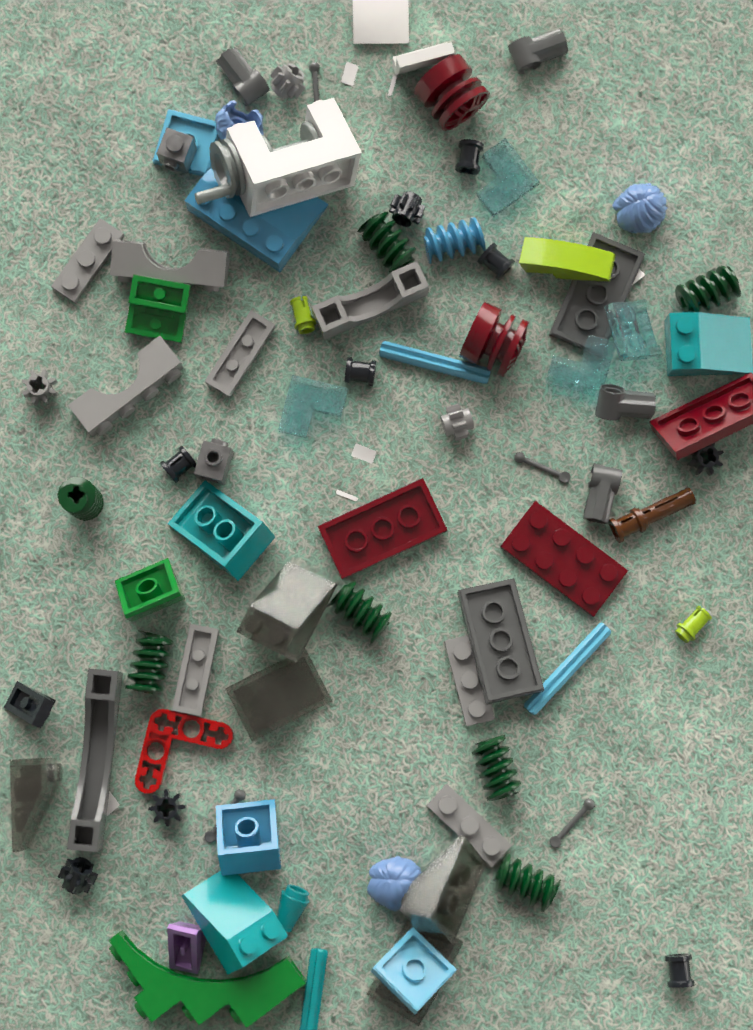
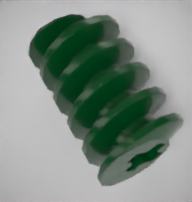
M385 211L371 217L361 225L357 232H363L362 239L370 241L369 248L377 250L375 254L378 259L384 258L382 264L386 268L391 267L389 270L390 274L392 271L413 263L415 259L412 255L416 248L412 247L406 250L405 246L408 244L409 239L405 238L399 241L398 238L403 231L401 229L394 232L391 230L396 222L392 220L386 223L385 219L389 213Z
M719 266L716 272L710 270L706 273V277L699 275L696 281L688 280L685 286L679 284L675 288L676 299L683 312H689L690 310L692 312H700L699 306H702L708 312L710 311V301L716 307L721 305V296L726 302H730V292H733L736 297L741 296L739 281L729 266Z
M72 477L65 480L59 487L57 496L60 505L77 519L83 521L92 520L102 511L104 504L103 496L87 479Z
M352 581L334 596L327 607L337 603L334 613L339 614L346 611L343 620L347 622L354 618L352 628L356 630L363 626L361 636L366 637L372 634L370 644H372L390 624L389 620L392 613L389 611L381 615L380 612L383 605L379 604L371 607L374 597L371 596L363 600L365 589L362 588L354 592L356 582Z
M138 630L145 638L136 639L135 643L143 648L133 651V655L138 657L140 661L130 663V666L136 669L137 673L128 674L127 677L135 683L126 685L125 688L149 694L163 691V687L157 684L156 681L164 680L166 676L158 670L168 668V664L162 661L161 658L171 655V652L164 649V646L173 645V641L166 636Z
M505 735L475 743L478 747L472 751V756H482V759L475 763L476 767H485L486 769L479 777L489 779V782L483 786V790H493V793L486 798L487 801H495L520 793L514 790L521 785V782L510 779L517 773V770L507 769V766L513 762V758L503 757L510 749L508 746L499 745L506 739Z
M506 853L494 877V881H498L497 890L501 891L506 885L509 886L508 896L510 897L516 891H519L520 902L527 896H530V906L533 907L540 901L541 912L544 913L554 900L561 879L555 885L554 875L549 874L543 880V870L538 869L532 875L531 864L528 863L521 869L522 860L517 858L510 864L511 855Z

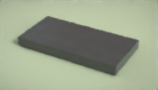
M593 232L587 246L615 254L610 282L572 280L549 336L602 357L645 253Z
M512 578L458 590L457 594L486 705L543 692L544 686L515 579Z

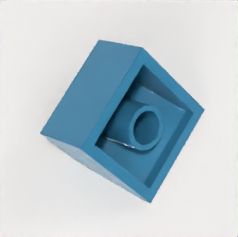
M275 799L216 806L217 848L222 876L281 869Z

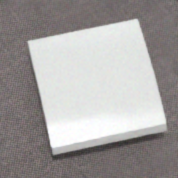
M353 0V44L409 43L408 0Z
M452 42L394 56L392 63L394 73L399 75L432 66L454 55Z

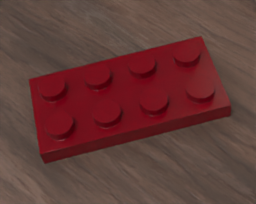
M752 372L649 421L652 431L672 455L679 460L752 425Z
M423 478L318 526L342 580L448 531Z
M534 501L500 546L501 549L592 617L596 615L628 572L625 567L537 501Z

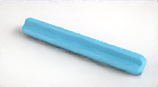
M387 341L382 342L379 356L483 384L488 383L491 371L486 370L487 367Z
M602 622L599 623L543 683L544 691L533 694L524 703L525 709L532 715H536L610 636L611 630Z

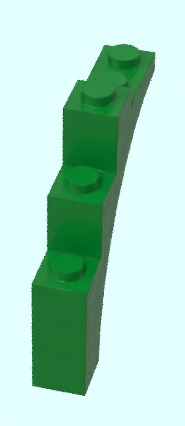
M123 930L109 939L112 945L109 947L112 955L118 962L123 960L129 969L127 975L136 987L139 985L142 987L143 990L134 997L137 1002L134 1006L143 1019L148 1017L151 1023L180 1001L184 1004L181 1008L185 1016L191 1022L195 1020L198 1025L229 1003L231 1008L228 1011L238 1025L243 1023L247 1028L306 983L305 977L290 956L285 957L267 969L247 976L229 979H205L175 972L155 962L137 948Z

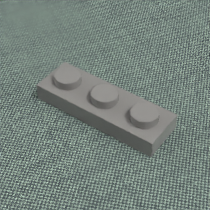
M100 218L51 285L52 289L76 304L110 257L112 241L116 239L122 240L124 234Z
M250 310L205 379V383L230 398L276 328L275 324Z
M190 624L172 711L202 716L219 629Z
M468 635L444 641L466 727L494 720L495 717L491 704L486 705Z
M445 784L426 805L491 867L512 846L448 784Z

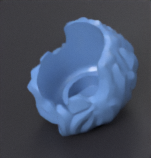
M232 100L216 114V131L220 140L226 139L227 128L237 123L255 121L261 135H264L263 116L257 109L252 110L249 114H245L235 109L237 103L235 100Z
M651 183L633 184L613 202V209L617 211L618 226L631 233H651L652 230L661 224L668 209L664 193L660 192V189L657 186L651 185Z
M396 856L375 863L370 868L369 875L371 880L369 881L367 892L380 905L392 911H397L411 906L422 896L424 875L421 872V868L414 861Z

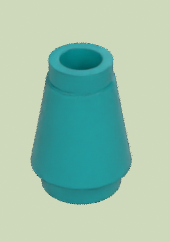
M288 884L286 889L281 891L277 918L286 932H292L293 927L309 903L307 899L309 892L292 884Z

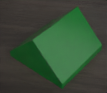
M169 558L115 580L124 616L131 622L185 600Z

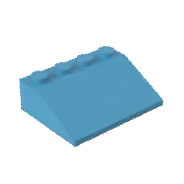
M212 168L199 180L185 199L189 212L278 272L282 271L328 207L326 202L315 197L250 217L240 195H235L233 198L228 199L221 197L197 204L195 193L218 186Z

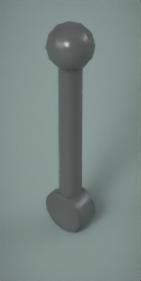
M311 62L309 65V70L312 72L314 102L319 100L318 71L320 65L317 62Z
M517 452L514 456V460L517 463L524 462L559 478L562 483L570 481L571 477L568 472L560 473L525 457L522 452Z
M242 789L236 790L234 793L235 798L230 804H236L244 800L246 797L245 791ZM216 824L211 831L205 833L204 838L208 843H212L216 839Z
M586 799L583 802V807L557 836L550 838V845L552 847L558 848L561 845V839L588 810H592L595 807L594 800Z

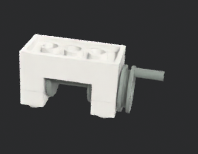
M334 98L324 101L318 100L307 105L305 122L300 127L301 141L272 149L268 139L261 135L255 121L237 123L227 128L226 139L210 144V160L218 186L195 193L197 204L221 197L228 199L233 198L235 195H240L249 216L252 217L354 186L362 152Z

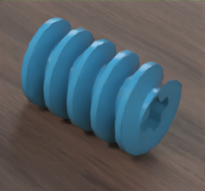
M475 217L470 218L469 227L464 220H460L458 229L451 222L448 223L447 232L442 225L437 226L436 234H434L430 227L425 230L424 245L429 264H432L433 255H436L440 262L443 261L445 252L450 259H454L455 250H458L462 257L465 256L467 247H469L472 254H476L477 245H480L483 251L486 250L483 231Z

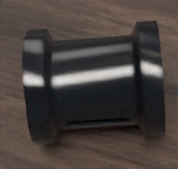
M473 139L460 140L459 163L455 166V170L464 174H479L480 166L478 162L484 144Z
M492 243L477 261L480 265H486L495 273V278L498 281L502 279L515 263L513 259L509 260L497 249L495 243Z
M348 357L344 382L349 383L350 380L366 382L369 386H373L376 361L372 360L371 363L354 361L352 357Z
M181 445L179 452L166 462L162 461L159 464L172 480L177 483L179 477L191 467L195 468L197 463Z
M692 954L665 955V961L669 964L670 980L667 982L668 987L685 988L695 986L694 980L691 979L689 961L692 960Z

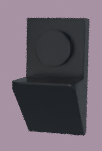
M17 681L4 708L41 729L49 717L56 700Z

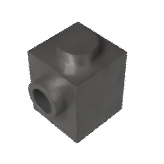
M166 128L157 151L160 164L170 171H180L187 174L197 150L194 137Z
M212 438L211 442L203 440L194 471L196 478L221 485L225 484L234 453L232 448L228 447V442Z

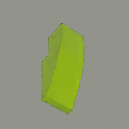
M525 237L519 264L527 273L553 274L556 279L610 282L615 254L577 243Z

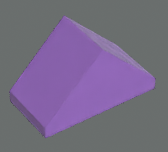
M181 921L169 924L167 928L169 968L198 975L206 942L205 935L199 925Z

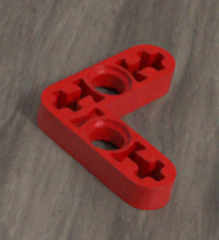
M168 709L156 710L149 719L135 775L137 789L143 793L150 794L156 792L161 787L173 739L215 749H224L234 739L232 728L225 723ZM163 714H167V720L177 722L176 717H182L178 725V735L173 734L175 730L173 727L166 726L163 731L159 730V725L155 723L156 718H161ZM190 720L196 721L200 726L199 734L193 738L186 736L184 733V725ZM205 723L211 724L208 730L215 732L219 731L220 727H223L224 733L228 734V739L222 740L221 744H217L215 737L207 736V742L201 741L205 733ZM155 742L160 743L164 748V754L158 760L152 759L148 754L149 746ZM144 761L150 764H161L160 771L156 768L153 770L152 778L157 779V782L150 785L149 789L145 788V783L141 781V777L147 776L150 768L143 767Z

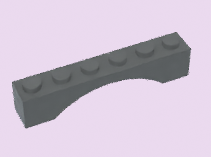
M88 668L82 759L77 792L70 819L67 850L100 852L103 850L123 673L119 671Z

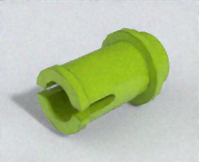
M300 296L291 299L290 304L296 321L294 328L298 330L299 334H308L315 331L317 322L312 318L308 297L302 296V301Z
M697 606L695 611L683 623L677 624L675 633L685 643H689L690 640L695 641V635L711 621L712 616L704 608Z

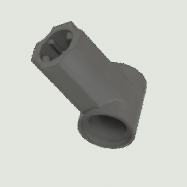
M560 29L533 39L525 36L513 41L508 46L518 74H524V71L530 68L535 70L541 63L568 53L567 40Z
M236 47L223 52L216 61L218 67L232 83L236 95H241L245 102L243 104L246 107L270 91L262 75L256 69L253 70Z
M603 384L600 386L595 415L610 421L619 420L621 417L651 419L655 413L656 396L651 392L628 391L618 385Z
M596 463L593 464L591 481L588 482L590 490L583 519L608 524L614 495H617L623 470Z

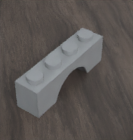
M116 239L112 241L110 275L118 276V281L132 283L134 274L188 285H203L202 290L219 292L220 287L227 286L230 251L201 248L186 266L170 268L161 265L151 256L146 242Z
M415 261L390 272L386 278L363 291L346 296L337 295L311 306L312 314L323 339L327 340L428 296L429 285L418 261Z
M161 336L137 352L139 372L136 380L129 388L116 394H104L90 388L68 405L92 437L96 434L102 436L113 427L111 424L119 417L122 419L128 417L135 411L134 405L142 399L145 401L152 399L159 392L157 389L165 382L170 384L181 376L182 373L180 371L184 367Z

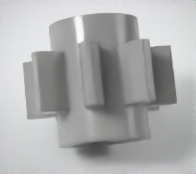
M284 64L282 67L277 65L270 75L273 78L271 81L272 90L283 99H292L293 96L299 97L306 88L302 84L305 81L304 73L294 64Z
M45 369L41 374H36L31 370V377L28 380H22L27 386V390L22 393L23 396L27 398L33 395L31 400L35 406L39 403V400L49 405L51 395L58 396V393L52 387L58 381L55 378L48 379L49 373ZM43 383L46 386L45 389H39L37 392L34 389L35 385L40 386Z
M460 403L447 406V414L440 416L446 437L454 435L455 441L468 438V430L474 429L469 408L461 410Z

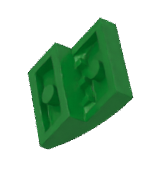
M133 274L125 333L154 339L161 336L165 341L182 344L191 285Z

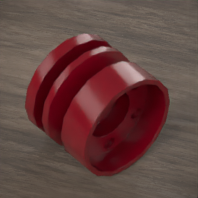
M460 54L451 55L434 65L423 75L414 88V93L425 107H434L431 116L438 120V125L444 131L452 130L470 119L482 108L490 96L487 88L481 86L482 82L479 78H470L472 69Z
M484 302L469 330L459 357L477 364L485 354L489 356L486 370L491 371L496 360L502 363L497 375L504 377L506 372L515 364L523 348L529 322L522 319L516 331L512 329L516 318L515 315L512 314L503 325L499 323L502 309Z

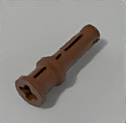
M686 487L645 508H633L629 514L616 520L611 518L608 524L616 541L621 543L625 537L638 531L640 533L645 532L648 529V525L696 504V499L692 490Z

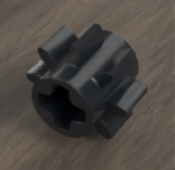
M406 191L402 196L395 194L390 204L389 213L393 214L392 219L396 224L402 227H410L413 222L416 224L420 223L426 207L421 205L422 199L419 195Z
M715 443L690 454L692 455V460L687 463V466L694 465L697 468L695 475H699L703 470H706L707 475L711 476L714 474L712 466L716 468L723 466V463L718 460L724 451H717L714 448ZM705 452L708 453L707 458L711 460L706 464L702 463L703 457L700 456Z
M165 789L164 797L161 798L156 794L152 796L156 804L149 807L148 810L155 811L157 816L154 818V822L164 819L166 827H169L171 825V818L174 817L178 821L182 820L178 813L180 809L187 808V805L179 804L178 799L181 797V793L172 797L170 796L169 789ZM166 799H168L170 805L175 807L173 811L169 812V816H166L165 811L160 810V805L165 804Z
M77 857L73 860L68 858L58 875V878L64 879L62 888H65L67 892L74 895L80 894L83 891L89 893L91 886L95 884L98 877L97 873L92 872L94 864L83 857Z

